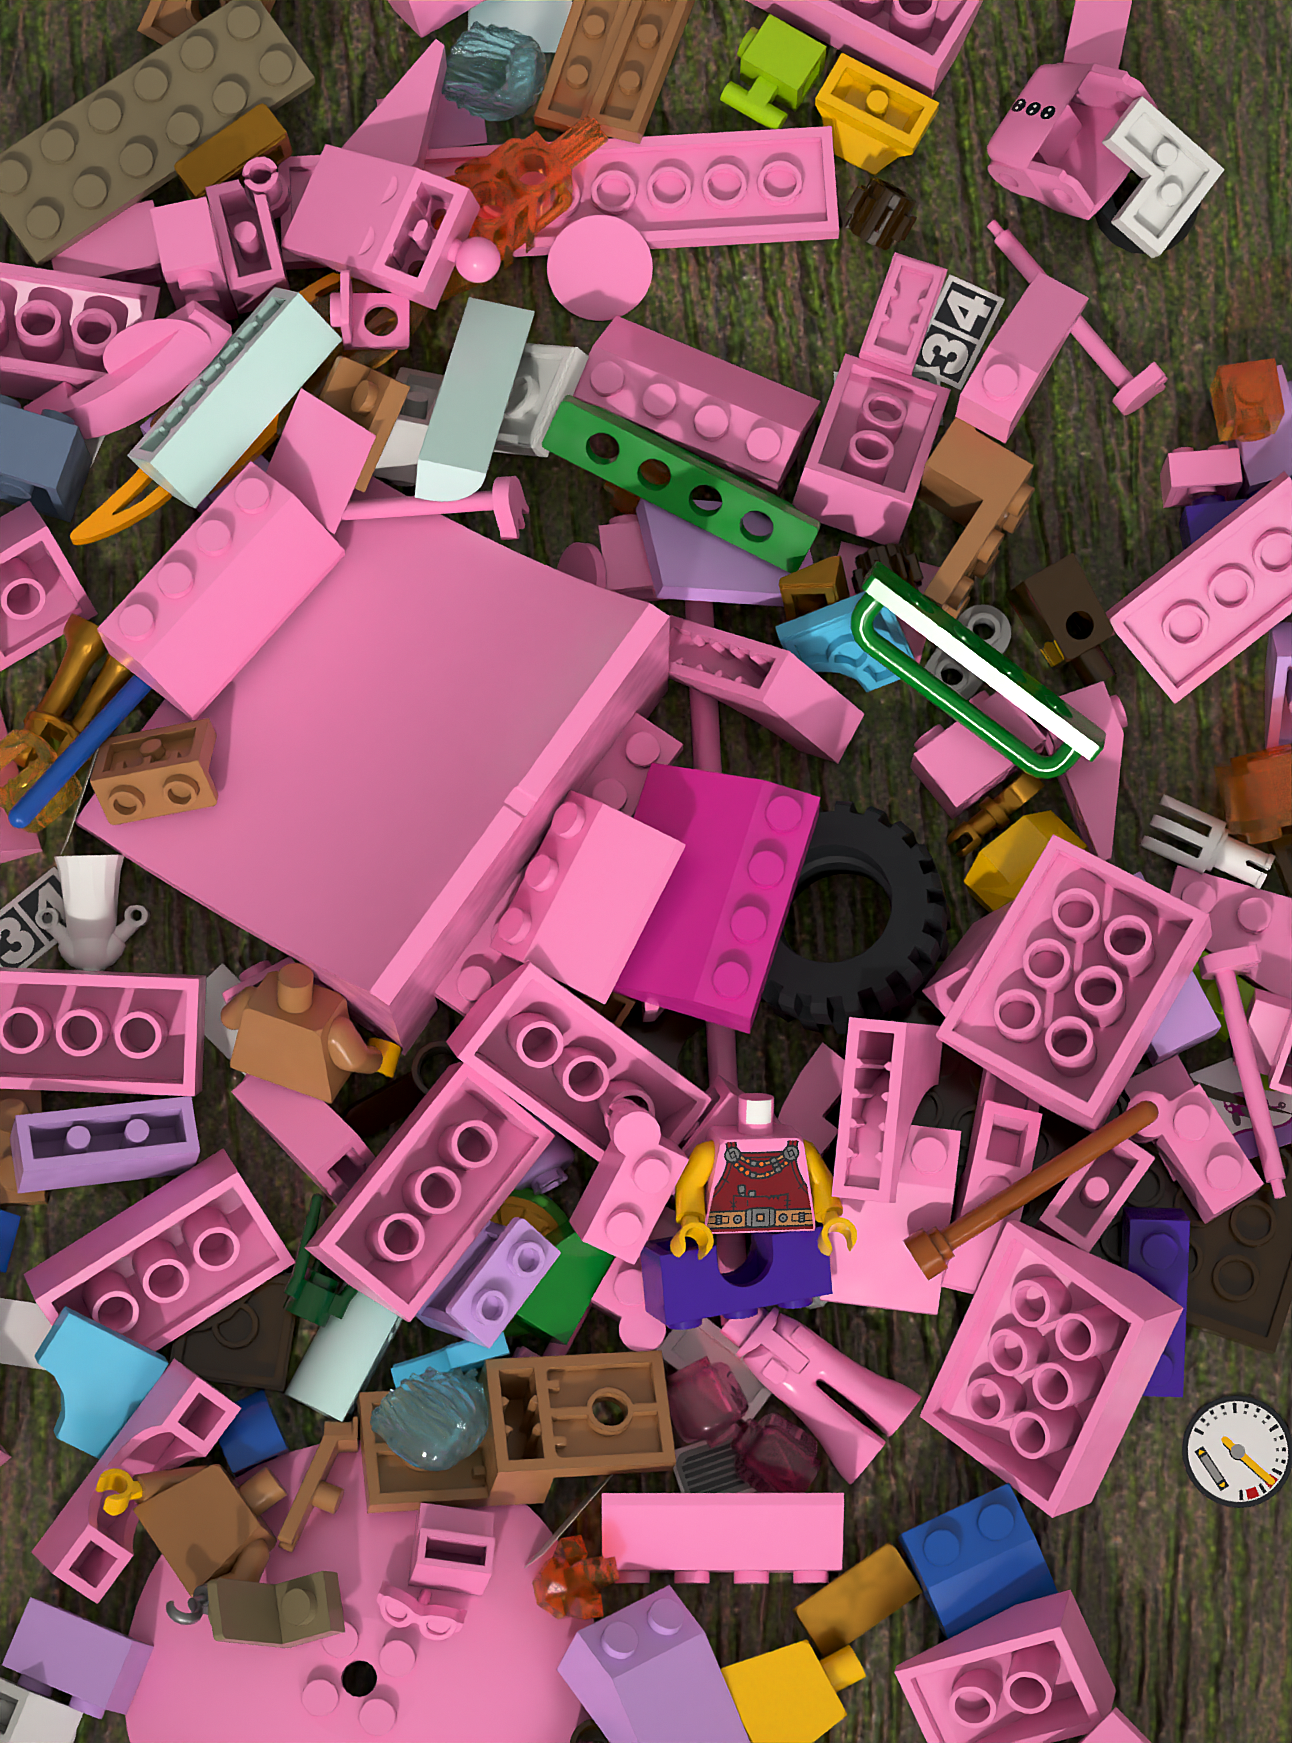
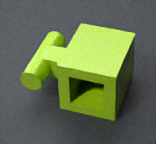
M769 14L760 29L754 26L749 29L737 51V56L741 58L740 80L752 86L751 89L748 91L730 81L724 88L720 100L770 130L781 129L788 114L772 105V102L776 100L789 109L797 111L825 68L827 46Z

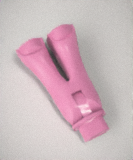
M775 1306L770 1312L764 1307L758 1308V1314L750 1318L729 1319L720 1330V1333L740 1348L736 1355L739 1358L745 1355L743 1361L754 1376L803 1421L821 1443L836 1470L850 1485L874 1459L886 1441L831 1399L817 1386L816 1382L821 1381L841 1394L888 1438L899 1428L922 1398L911 1388L876 1374L853 1361L802 1323L779 1313L780 1310Z

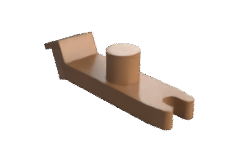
M353 1417V1422L325 1421L324 1436L278 1535L277 1540H280L278 1547L290 1552L294 1551L314 1507L335 1514L343 1498L344 1489L325 1481L338 1453L358 1452V1417Z

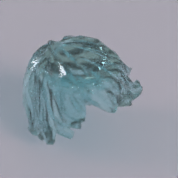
M476 21L470 27V30L462 32L461 36L457 39V44L451 46V54L446 58L447 70L441 92L448 101L456 102L458 109L465 108L469 111L470 115L478 116L488 121H506L516 116H522L531 106L538 102L539 94L545 89L544 83L548 76L545 54L531 36L524 35L507 26L499 27L495 24H490L486 27Z
M429 1366L425 1373L421 1375L412 1373L409 1380L405 1378L400 1381V1386L395 1390H391L383 1397L380 1406L371 1412L373 1415L370 1418L372 1431L377 1432L395 1454L412 1466L429 1471H441L456 1466L460 1460H464L476 1451L483 1441L489 1426L483 1383L476 1382L475 1378L478 1374L477 1370L471 1368L464 1375L460 1367L455 1368L453 1372H439Z

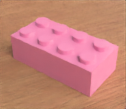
M0 967V1089L196 1096L202 1091L206 975Z

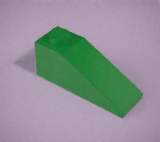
M569 1220L544 1236L561 1254L511 1319L512 1322L541 1340L562 1345L568 1344L591 1302V1298L615 1258L614 1255L583 1242L569 1223Z

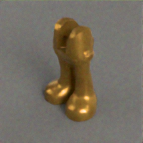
M73 613L67 620L63 630L67 641V649L61 665L48 691L36 709L27 712L23 720L24 728L12 760L24 769H29L36 762L52 737L61 742V745L50 761L49 768L134 675V673L108 653L97 679L73 720L70 722L63 717L92 666L107 653V649L97 630L99 626Z

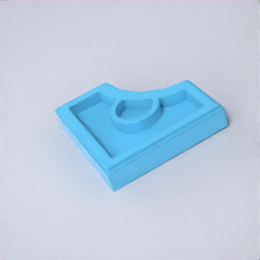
M865 591L775 626L783 649L793 653L815 673H841L857 680L866 692L900 680L898 676L864 652L855 642L850 629L851 614L858 601L865 594ZM884 606L873 621L874 629L916 661L896 614Z
M67 1306L63 1308L34 1355L37 1363L51 1373L60 1386L61 1412L53 1430L57 1439L98 1459L102 1457L169 1364L165 1356Z
M502 1332L490 1349L463 1340L423 1356L394 1364L393 1368L390 1369L396 1389L405 1390L482 1368L487 1359L511 1358L504 1332Z

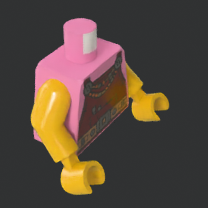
M763 1093L739 1095L738 1125L710 1127L706 1134V1140L697 1144L689 1155V1161L675 1186L676 1222L682 1226L670 1243L671 1252L676 1257H680L685 1252V1237H691L697 1242L699 1248L697 1255L698 1259L701 1260L713 1247V1234L815 1231V1220L823 1223V1228L817 1240L821 1253L826 1256H830L832 1253L831 1241L828 1238V1233L830 1232L841 1233L847 1241L849 1252L853 1249L857 1240V1230L851 1221L840 1217L843 1214V1207L840 1197H832V1173L812 1142L802 1139V1136L791 1125L773 1124L774 1096Z

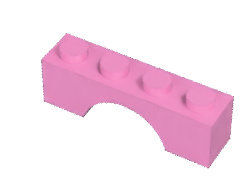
M174 1358L32 1550V1554L52 1574L98 1604L134 1555L133 1538L139 1521L133 1511L139 1504L134 1499L129 1501L128 1507L123 1513L119 1515L106 1513L103 1509L105 1499L110 1495L120 1493L114 1490L97 1492L96 1486L100 1475L108 1469L118 1468L126 1471L133 1478L135 1474L179 1468L192 1459L206 1457L238 1414L241 1407Z

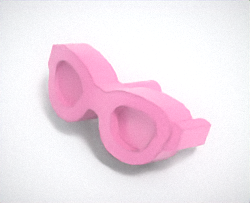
M384 1580L376 1599L380 1605L382 1617L389 1624L403 1628L411 1623H416L419 1625L421 1634L432 1640H444L453 1635L454 1632L461 1631L467 1614L465 1609L459 1611L448 1606L429 1605L432 1593L428 1589H422L418 1600H416L405 1591L395 1586H389V1583Z

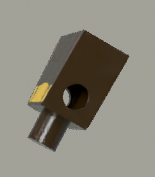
M1073 552L1022 581L1005 595L1053 670L1070 662L1084 687L1105 681L1117 674L1100 646L1102 642L1115 635L1114 628ZM1066 623L1071 624L1076 629L1077 639L1072 638L1068 634Z

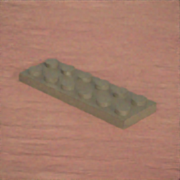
M231 0L1 152L0 215L37 268H39L178 176L174 168L177 161L255 106L263 103L267 105L271 112H274L315 84V77L260 0Z

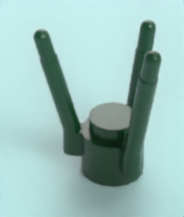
M316 1193L311 1198L293 1272L283 1292L288 1297L282 1308L325 1328L331 1315L340 1319L343 1318L350 1301L358 1293V1290L347 1284L339 1295L336 1294L335 1291L340 1282L324 1275L326 1265L317 1258L312 1269L307 1268L311 1253L304 1247L316 1234L323 1203V1196Z

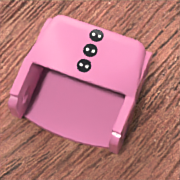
M1095 63L1043 64L1035 70L989 140L987 153L992 161L988 165V172L996 182L1011 192L1033 198L1057 212L1089 220L1110 199L1131 170L1130 167L1101 142L1133 100L1143 96L1157 110L1158 107L1144 85L1131 77L1127 71Z

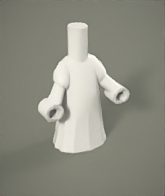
M123 855L54 857L60 876L67 927L60 923L61 914L56 908L40 909L35 916L36 923L40 928L45 929L59 943L58 949L60 954L70 966L83 971H104L122 956L126 947L125 942L141 926H144L149 921L150 912L145 906H129L125 911V920L116 926ZM135 910H139L142 913V918L139 921L133 918ZM48 912L53 916V920L49 924L44 921V915Z

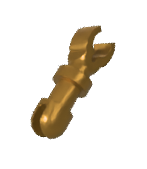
M1025 772L1021 773L993 800L990 797H986L979 804L981 810L968 822L963 821L949 834L947 846L964 834L969 842L955 855L958 857L968 855L982 843V839L995 827L1002 830L1010 823L1008 816L1026 803L1045 785L1039 778Z

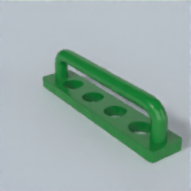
M566 395L562 400L542 441L544 449L789 573L799 570L821 526L818 520L802 513L793 504L607 409L587 404L571 395ZM596 433H604L610 436L619 444V454L608 459L597 456L590 448V437ZM648 459H655L667 465L671 474L670 480L664 484L656 485L650 483L641 473V463ZM699 485H706L720 493L722 505L715 510L701 509L693 501L691 492ZM750 511H758L770 517L774 529L765 536L753 535L746 530L742 518Z
M876 561L868 571L862 584L865 594L858 601L851 614L850 629L855 642L864 652L1022 771L1036 778L1051 779L1061 776L1072 768L1082 755L1093 762L1104 749L1106 733L929 598L879 561ZM885 606L1064 742L1052 755L1042 756L877 633L873 627L875 617Z

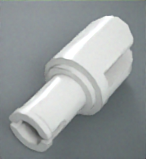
M1163 794L1159 803L1160 806L1207 827L1210 831L1206 837L1169 819L1154 815L1150 822L1151 827L1199 849V855L1196 858L1169 844L1145 835L1140 844L1141 847L1200 874H1203L1205 870L1211 872L1212 868L1215 867L1254 885L1255 888L1260 890L1267 874L1247 866L1246 861L1268 871L1271 868L1275 855L1267 854L1228 836L1230 830L1225 828L1227 822Z

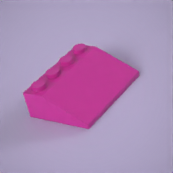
M651 763L633 818L682 842L686 846L612 992L750 1034L818 820L821 797L765 780Z

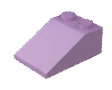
M670 1585L577 1631L557 1668V1671L610 1743H751L704 1630Z

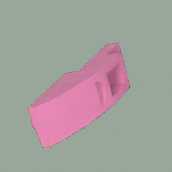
M984 1068L966 1167L960 1176L952 1223L1032 1171L1042 1114L1038 1113L1040 1104ZM1024 1206L953 1250L952 1252L955 1257L946 1262L948 1269L943 1271L940 1286L975 1294L1007 1221L1015 1219L1020 1222Z

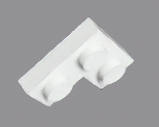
M1141 96L1132 101L1101 143L1142 178V181L1112 219L1111 223L1147 255L1154 258L1162 254L1225 169Z

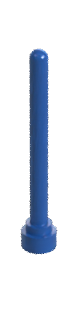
M134 674L11 808L8 814L10 824L15 828L28 826L152 688Z

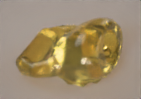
M14 729L0 741V770L29 746L34 748L38 757L34 761H30L29 765L13 779H8V783L4 787H0V807L5 809L7 815L11 808L58 758L56 752L44 737L27 729ZM75 774L30 824L22 828L28 833L41 831L78 799L82 786Z

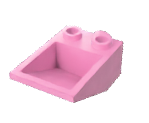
M325 144L281 244L283 250L338 272L349 270L350 276L434 310H436L455 264L463 278L474 283H482L496 275L501 263L500 252L492 241L484 237L467 239L480 209L478 202L468 187L416 167ZM445 215L439 230H436L434 228L436 220L440 216ZM422 266L418 278L412 276L414 270Z

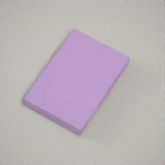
M643 498L640 499L636 512L656 598L784 607L779 580L781 577L791 573ZM693 500L697 506L705 510H715L722 505V502ZM750 511L742 518L746 530L753 535L765 536L774 529L770 517L758 511ZM810 549L799 570L813 564Z

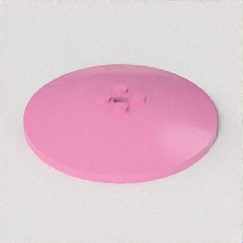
M358 1440V1452L338 1453L325 1481L344 1489L343 1498L336 1513L332 1514L314 1507L294 1551L290 1552L278 1547L280 1540H277L275 1547L269 1552L270 1558L259 1583L278 1584L320 1571L337 1572L345 1625L344 1633L291 1648L215 1641L208 1615L203 1614L201 1619L192 1625H181L174 1622L168 1616L166 1604L169 1601H174V1606L179 1611L192 1613L187 1603L191 1596L163 1554H161L138 1600L128 1636L154 1647L131 1705L125 1715L130 1743H570L574 1730L584 1721L592 1719L557 1671L577 1631L594 1623L589 1601L578 1574L558 1540L542 1556L524 1568L553 1535L542 1519L527 1504L464 1508L495 1513L492 1537L496 1538L492 1575L483 1595L408 1586L418 1510L367 1513L360 1440ZM406 1443L407 1452L417 1461L427 1462L438 1456V1451ZM320 1444L288 1452L264 1462L235 1478L242 1485L262 1468L268 1466L281 1482L288 1495L261 1514L276 1538H278L283 1523ZM383 1580L387 1581L389 1586H395L405 1591L416 1600H418L422 1589H428L432 1593L429 1605H443L459 1611L462 1609L467 1610L461 1631L454 1632L453 1635L444 1640H432L421 1634L419 1625L416 1623H411L403 1628L389 1624L382 1617L380 1605L376 1601ZM356 1661L368 1662L373 1666L377 1675V1682L373 1691L362 1697L349 1694L343 1685L345 1669Z

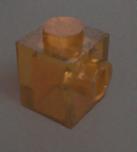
M1275 358L1218 366L1210 386V393L1219 442L1235 439L1241 442H1252L1275 434L1285 414Z

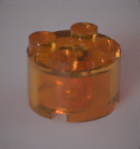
M1292 743L1230 758L1231 765L1223 763L1214 764V773L1229 834H1237L1238 840H1248V844L1267 842L1282 837L1281 827L1292 825Z

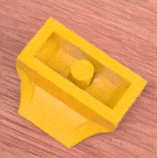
M841 53L815 98V106L822 117L823 127L832 126L834 155L872 175L878 174L897 158L912 155L939 109V102L844 53Z
M1051 810L1024 815L979 852L964 879V883L968 893L989 913H992L1017 897L1053 834L1089 853L1090 850Z

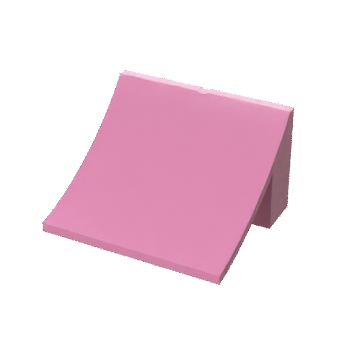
M372 476L365 493L354 488L350 500L404 497L406 495ZM441 514L342 520L335 534L327 530L345 550L346 554L196 719L209 718L217 735L208 770L218 792V800L215 806L112 825L108 822L94 793L75 819L77 826L143 869L238 927L298 960L300 964L308 966L313 971V984L340 993L347 1001L348 1013L351 1019L380 1039L400 1046L403 1055L407 1054L437 1012L436 998L465 1017L482 994L522 965L489 946L498 930L502 916L508 911L525 878V872L529 863L535 858L552 825V819L556 810L562 805L569 789L602 802L633 818L651 763L672 766L683 750L681 742L647 720L668 690L669 615L649 602L604 589L544 565L486 538ZM164 699L141 731L193 720L168 700Z

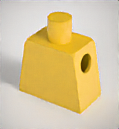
M807 1639L720 1669L751 1743H813L847 1716L836 1693L866 1677L850 1645L819 1661Z

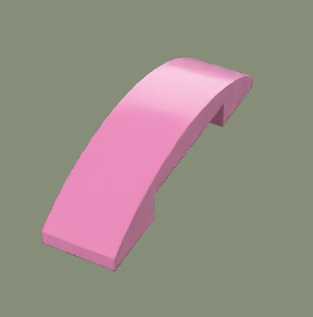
M193 300L166 318L195 324L206 332L211 344L179 329L113 373H107L82 390L64 381L23 408L40 415L42 410L50 409L71 417L75 421L74 425L79 427L83 439L96 438L118 431L150 415L195 380L232 336V327Z

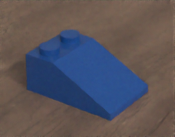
M1010 1483L900 1534L897 1538L945 1640L1016 1604L1058 1593L1037 1540Z

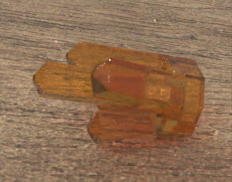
M582 1535L560 1538L553 1557L545 1561L532 1582L537 1605L558 1620L570 1617L586 1620L604 1616L601 1593L598 1592L620 1579L615 1556L609 1558L599 1556L586 1559L588 1553Z

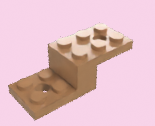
M955 417L925 463L918 499L966 527L923 593V595L956 620L963 613L971 598L968 594L975 583L972 578L974 575L982 580L986 577L1000 554L998 548L1005 536L1002 533L1003 530L1011 534L1015 532L1030 507L1027 503L1035 490L1034 487L1028 484L1033 469L1031 463L994 442V437Z
M662 1350L487 1359L484 1362L477 1386L359 1392L357 1398L367 1513L415 1511L419 1509L420 1503L457 1508L544 1503L553 1479L557 1477L672 1471L676 1464ZM602 1401L615 1403L622 1410L624 1421L614 1426L604 1425L595 1418L592 1407ZM415 1437L428 1438L436 1445L438 1456L427 1462L417 1461L407 1452L406 1443Z

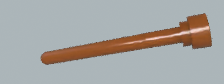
M1141 1101L939 1231L935 1226L925 1232L921 1228L902 1241L929 1281L948 1269L946 1262L955 1257L952 1252L953 1250L1153 1123L1159 1114L1158 1107L1152 1101Z

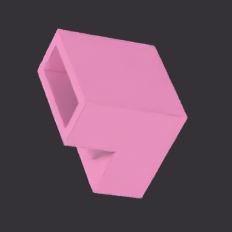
M1255 988L1245 1016L1259 1072L1268 1076L1269 1088L1292 1095V1067L1285 1065H1292V999ZM1232 1052L1233 1065L1237 1066L1234 1052Z
M420 1503L416 1515L408 1586L482 1596L492 1575L496 1538L492 1537L495 1513Z

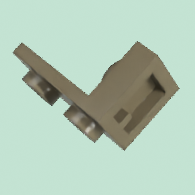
M320 1571L278 1584L217 1578L207 1582L209 1600L207 1612L215 1641L291 1648L345 1632L337 1572Z

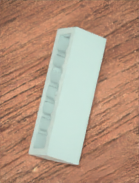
M274 287L229 338L212 362L187 386L127 456L163 489L183 503L196 509L343 339L299 292Z
M471 297L468 298L418 457L415 498L438 502L456 501L472 495L482 486L535 311Z
M345 1281L341 1286L338 1295L346 1287L347 1283ZM358 1291L350 1301L342 1319L331 1315L325 1328L320 1326L284 1395L336 1422H349L357 1407L359 1392H365L403 1319Z

